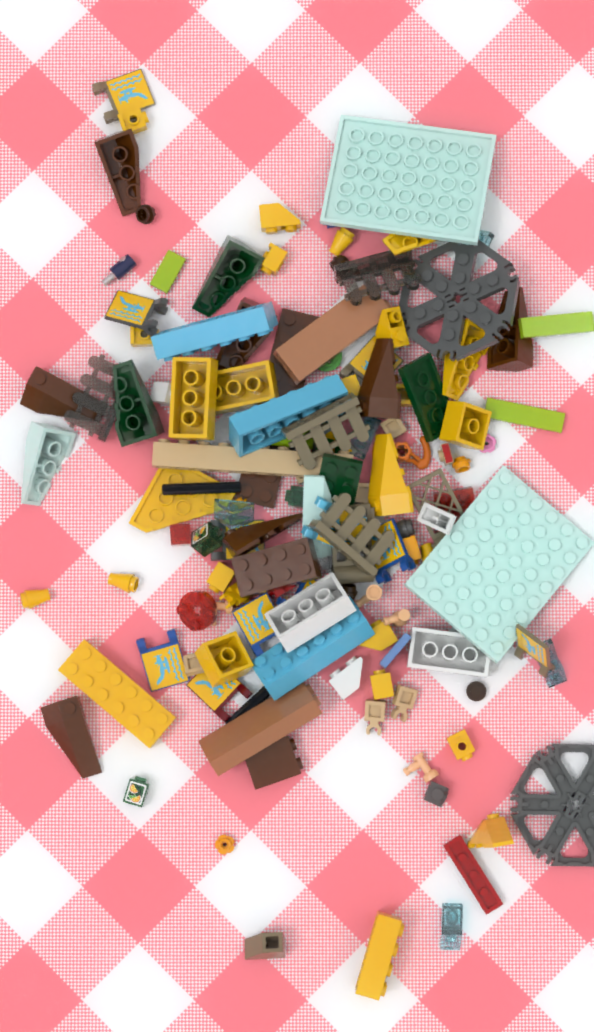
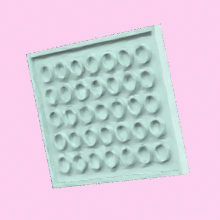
M341 115L320 216V224L478 246L497 135Z
M503 465L455 522L450 534H445L406 581L404 586L493 662L498 663L518 638L515 626L520 624L526 629L593 546L594 541Z

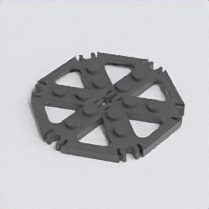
M478 240V246L448 242L418 256L423 262L421 263L415 259L414 262L417 264L415 270L407 268L412 276L405 272L399 301L403 321H407L405 325L407 336L438 360L440 357L444 361L445 355L450 353L449 359L451 361L455 359L459 361L499 343L494 336L503 339L504 337L499 333L501 329L510 331V328L505 323L513 325L520 286L519 277L517 275L510 276L512 272L516 271L514 265L480 240ZM454 251L455 260L450 281L432 268L430 263L432 259L446 252ZM478 253H484L497 263L496 270L473 280ZM416 282L437 296L414 308L408 307L410 289L412 284ZM505 289L508 291L505 310L501 314L494 313L479 302ZM457 295L462 297L459 303L455 301ZM444 317L440 339L437 343L432 344L418 334L419 328ZM465 318H467L484 330L485 335L478 341L467 346H461Z
M551 744L555 752L547 745L548 754L543 756L540 750H538L537 755L541 758L540 760L533 754L510 793L519 795L518 797H510V800H516L518 803L517 807L510 808V811L519 812L518 814L510 815L532 854L534 855L540 849L536 854V858L539 859L542 854H547L548 858L545 863L549 864L553 857L554 860L550 866L594 867V745ZM565 752H583L589 758L575 784L561 761V755ZM536 768H541L544 771L556 794H528L525 792V784ZM578 799L580 808H575L571 811L570 801L574 802ZM527 815H556L542 840L536 841L533 839L524 823V818ZM574 826L588 849V854L584 858H566L560 854V850Z

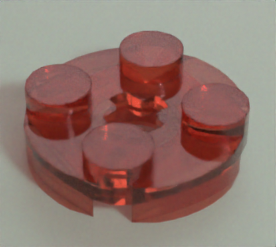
M195 590L185 594L176 609L181 621L192 631L209 628L217 615L215 616L217 604L214 598L205 591ZM195 607L201 608L199 611L201 615L195 613Z

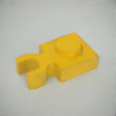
M237 582L225 590L226 592L219 597V600L226 599L228 601V605L225 606L226 609L231 608L234 604L238 606L249 599L240 597Z

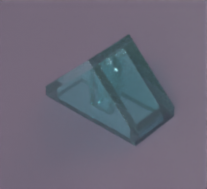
M215 499L214 519L229 529L252 523L254 521L255 503Z

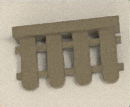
M350 393L281 429L284 437L288 441L291 440L288 442L291 448L295 447L300 457L297 460L299 466L303 464L306 469L312 470L316 466L314 458L320 455L323 458L324 453L334 455L332 449L337 446L342 451L350 450V439L354 437L360 442L368 440V430L371 428L369 424L364 425L359 414L362 412L360 406L356 407L360 404L356 395ZM348 419L353 429L348 434L341 423ZM329 428L335 438V441L331 443L328 442L323 432ZM313 438L317 450L312 453L306 443V440Z
M341 493L339 496L334 495L332 497L334 502L326 513L322 511L319 514L322 518L320 520L313 519L308 526L362 572L374 577L378 572V569L374 566L375 564H381L380 558L387 548H393L394 544L392 542L395 539V534L389 530L384 531L382 534L378 532L380 521L377 518H370L368 521L364 520L363 517L366 514V510L363 506L357 505L353 509L350 508L348 505L351 502V496L348 493ZM345 510L348 516L339 525L336 520ZM360 523L363 528L354 538L351 533ZM331 527L336 529L335 533L330 529ZM374 535L378 539L371 549L368 550L365 546ZM346 539L351 542L350 545L345 542ZM361 551L365 554L364 558L360 555Z

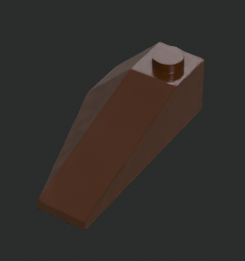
M131 128L96 139L94 142L122 216L136 212L141 206L139 147Z
M519 287L513 325L505 323L510 328V331L501 329L499 333L504 338L499 339L495 336L494 338L499 343L488 348V370L518 372L533 367L532 338L521 339L518 319L528 317L522 287ZM508 291L504 292L498 314L503 313L505 310Z
M244 297L240 301L237 310L256 306L259 303ZM271 332L259 337L256 333L255 336L250 337L248 340L239 342L236 339L231 344L222 346L216 358L218 360V370L242 366Z
M391 338L376 339L357 396L360 404L356 407H361L362 412L359 413L361 417L400 419L401 394L397 392L396 382L399 380L398 374H394L393 365L396 359L393 339Z
M37 366L26 384L20 402L24 407L39 414H49L98 423L108 407V404Z
M300 513L243 526L237 530L233 527L224 533L225 537L222 541L233 558L245 555L302 520L303 514Z
M74 696L41 707L47 729L81 777L84 779L102 773L80 697Z

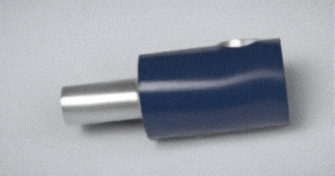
M126 254L109 269L111 273L102 280V283L107 286L115 278L120 280L137 264Z

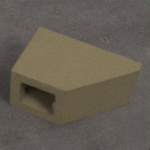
M283 932L260 933L244 939L245 960L285 958V937Z

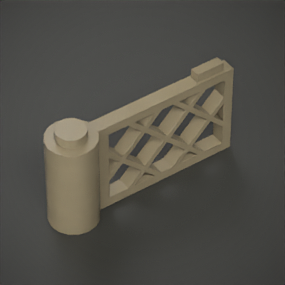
M441 468L407 485L410 487L412 501L418 513H420L424 501L434 504L435 507L448 508L447 512H451V510L457 511L460 516L464 513ZM438 474L442 479L440 489L429 486L432 477ZM417 485L426 487L422 498L415 496L411 489ZM428 488L439 491L436 502L425 499ZM442 492L450 495L451 501L449 506L439 503ZM425 525L433 540L431 546L434 549L445 536V533L438 531L434 534L432 528Z
M370 503L348 505L352 509L357 505L363 506L366 510V521L370 518H375L374 507H370ZM372 538L367 543L366 548L368 550L372 547ZM331 547V572L334 573L341 585L374 581L375 576L366 575L347 558L337 561V553L339 551Z

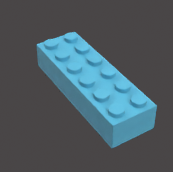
M270 301L160 331L151 336V341L157 360L164 358L166 362L172 360L173 357L181 356V354L183 357L192 355L194 352L199 351L200 348L203 352L213 349L218 344H220V347L229 345L236 341V339L239 342L248 340L250 337L255 336L256 333L258 337L269 334V332L274 331L273 327L278 325L273 303Z
M335 374L333 376H326L318 382L309 383L298 390L289 391L278 398L274 397L263 404L254 405L243 412H236L229 417V440L239 457L284 440L286 438L281 431L282 428L348 395V390L338 374Z
M350 596L349 598L357 610L289 653L286 652L281 642L252 660L254 665L252 668L274 701L375 635L367 619Z

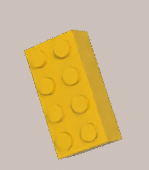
M202 357L172 358L169 438L176 440L214 441L218 360Z
M269 360L218 370L216 415L249 409L254 405H260L274 397H279L274 363Z
M377 911L355 986V994L378 1001L380 996H385L387 989L385 979L386 976L390 977L393 968L390 961L392 956L396 957L399 947L398 943H396L397 937H402L405 926L400 917Z

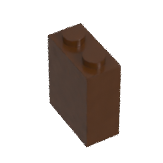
M287 735L245 760L255 790L301 774L300 769L304 767L300 757L296 758L293 751L297 749L293 738L289 739Z

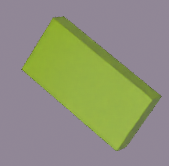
M168 250L150 285L168 294L186 259Z

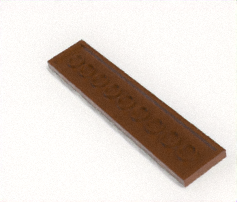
M282 308L269 360L274 363L279 397L287 394L289 391L303 388L305 380L296 385L273 353L278 347L319 318L317 316ZM269 445V446H270V449H276V450H278V447H281V446ZM241 474L239 479L241 492L236 493L235 499L242 497L243 500L247 499V503L273 509L281 476Z

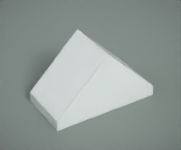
M424 502L417 521L449 535L457 516Z

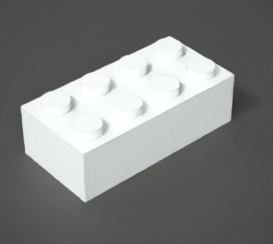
M331 572L264 615L286 652L289 653L357 610L334 573Z
M418 627L411 628L412 638L409 643L407 668L488 677L490 658L462 634Z

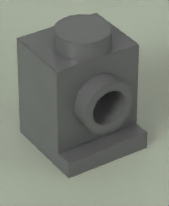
M430 781L423 800L442 807L447 798L449 788Z

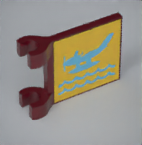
M205 673L195 675L186 684L225 723L231 716L223 710V707L235 694L240 692L247 699L253 694L238 679L212 688Z

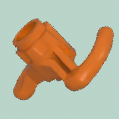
M421 436L419 439L424 452L422 459L412 452L407 442H397L395 444L397 452L399 450L405 452L403 457L398 453L397 462L412 463L420 470L426 469L431 459V449L429 442H426L424 436ZM374 441L373 447H372V460H373V452H374V444H375V441Z

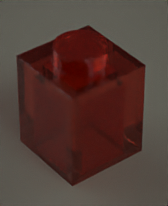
M190 523L170 525L172 547L192 545Z

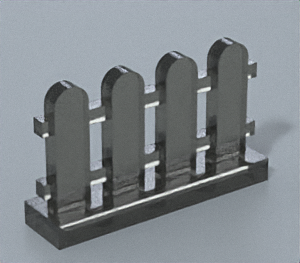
M389 250L334 265L335 281L339 286H344L347 293L344 294V298L346 301L350 300L354 306L360 305L362 297L368 295L371 300H379L382 291L388 290L390 295H398L401 286L407 285L409 290H417L419 282L422 281L421 275H416L413 269L415 262L412 260V250L395 256ZM401 271L404 279L397 280L394 272ZM382 276L385 284L378 285L375 277ZM363 281L366 289L359 290L356 282Z
M100 354L99 357L91 356L88 359V365L94 368L92 375L83 374L80 377V383L86 386L84 393L76 392L73 394L72 401L78 407L76 411H66L64 419L70 423L69 427L74 428L76 425L89 431V436L92 437L93 434L98 435L96 440L104 443L116 418V410H114V403H116L113 378L109 384L96 378L100 371L113 377V366L115 364L104 360L105 355ZM91 389L105 395L102 402L88 396ZM109 398L114 399L111 406L107 404ZM83 407L97 413L94 420L80 414ZM101 416L106 417L103 424L99 422Z

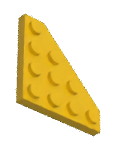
M158 468L129 524L145 533L227 510L236 493L163 495V484L210 483L219 481L200 471Z

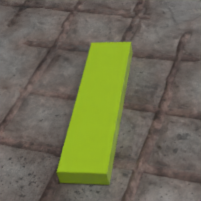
M592 311L518 319L521 339L594 331Z
M487 397L485 409L492 412L490 419L562 433L565 413Z

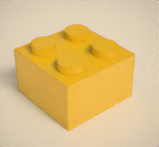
M448 401L439 439L466 449L483 450L492 412L466 402Z
M236 631L202 643L195 652L212 688L245 676L254 666Z

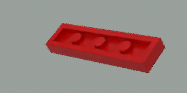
M461 835L443 845L485 914L487 915L503 905Z

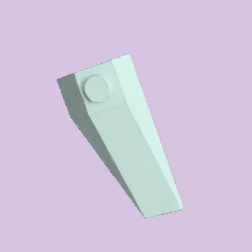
M31 421L25 446L21 503L35 506L41 504L51 487L50 482L55 473H59L61 469L59 466L65 457L68 458L76 435L75 432Z
M304 475L302 528L304 525L308 526L313 519L320 520L319 514L325 511L314 504L317 496L333 503L324 475ZM313 539L317 558L332 555L331 546Z

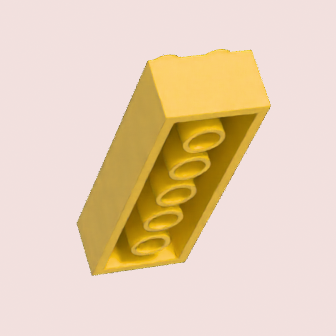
M85 639L58 669L59 672L148 748L153 747L177 718Z

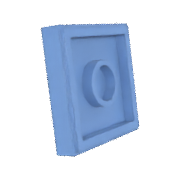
M404 633L380 661L379 665L386 669L412 637Z

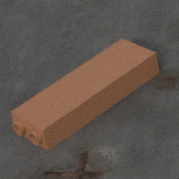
M369 281L274 351L273 355L296 385L300 384L378 325L381 311L392 308L387 300L381 298L380 292L374 284L371 285Z
M303 682L275 701L270 697L198 742L216 774L220 776L323 714L318 707L322 704L310 684L305 685Z

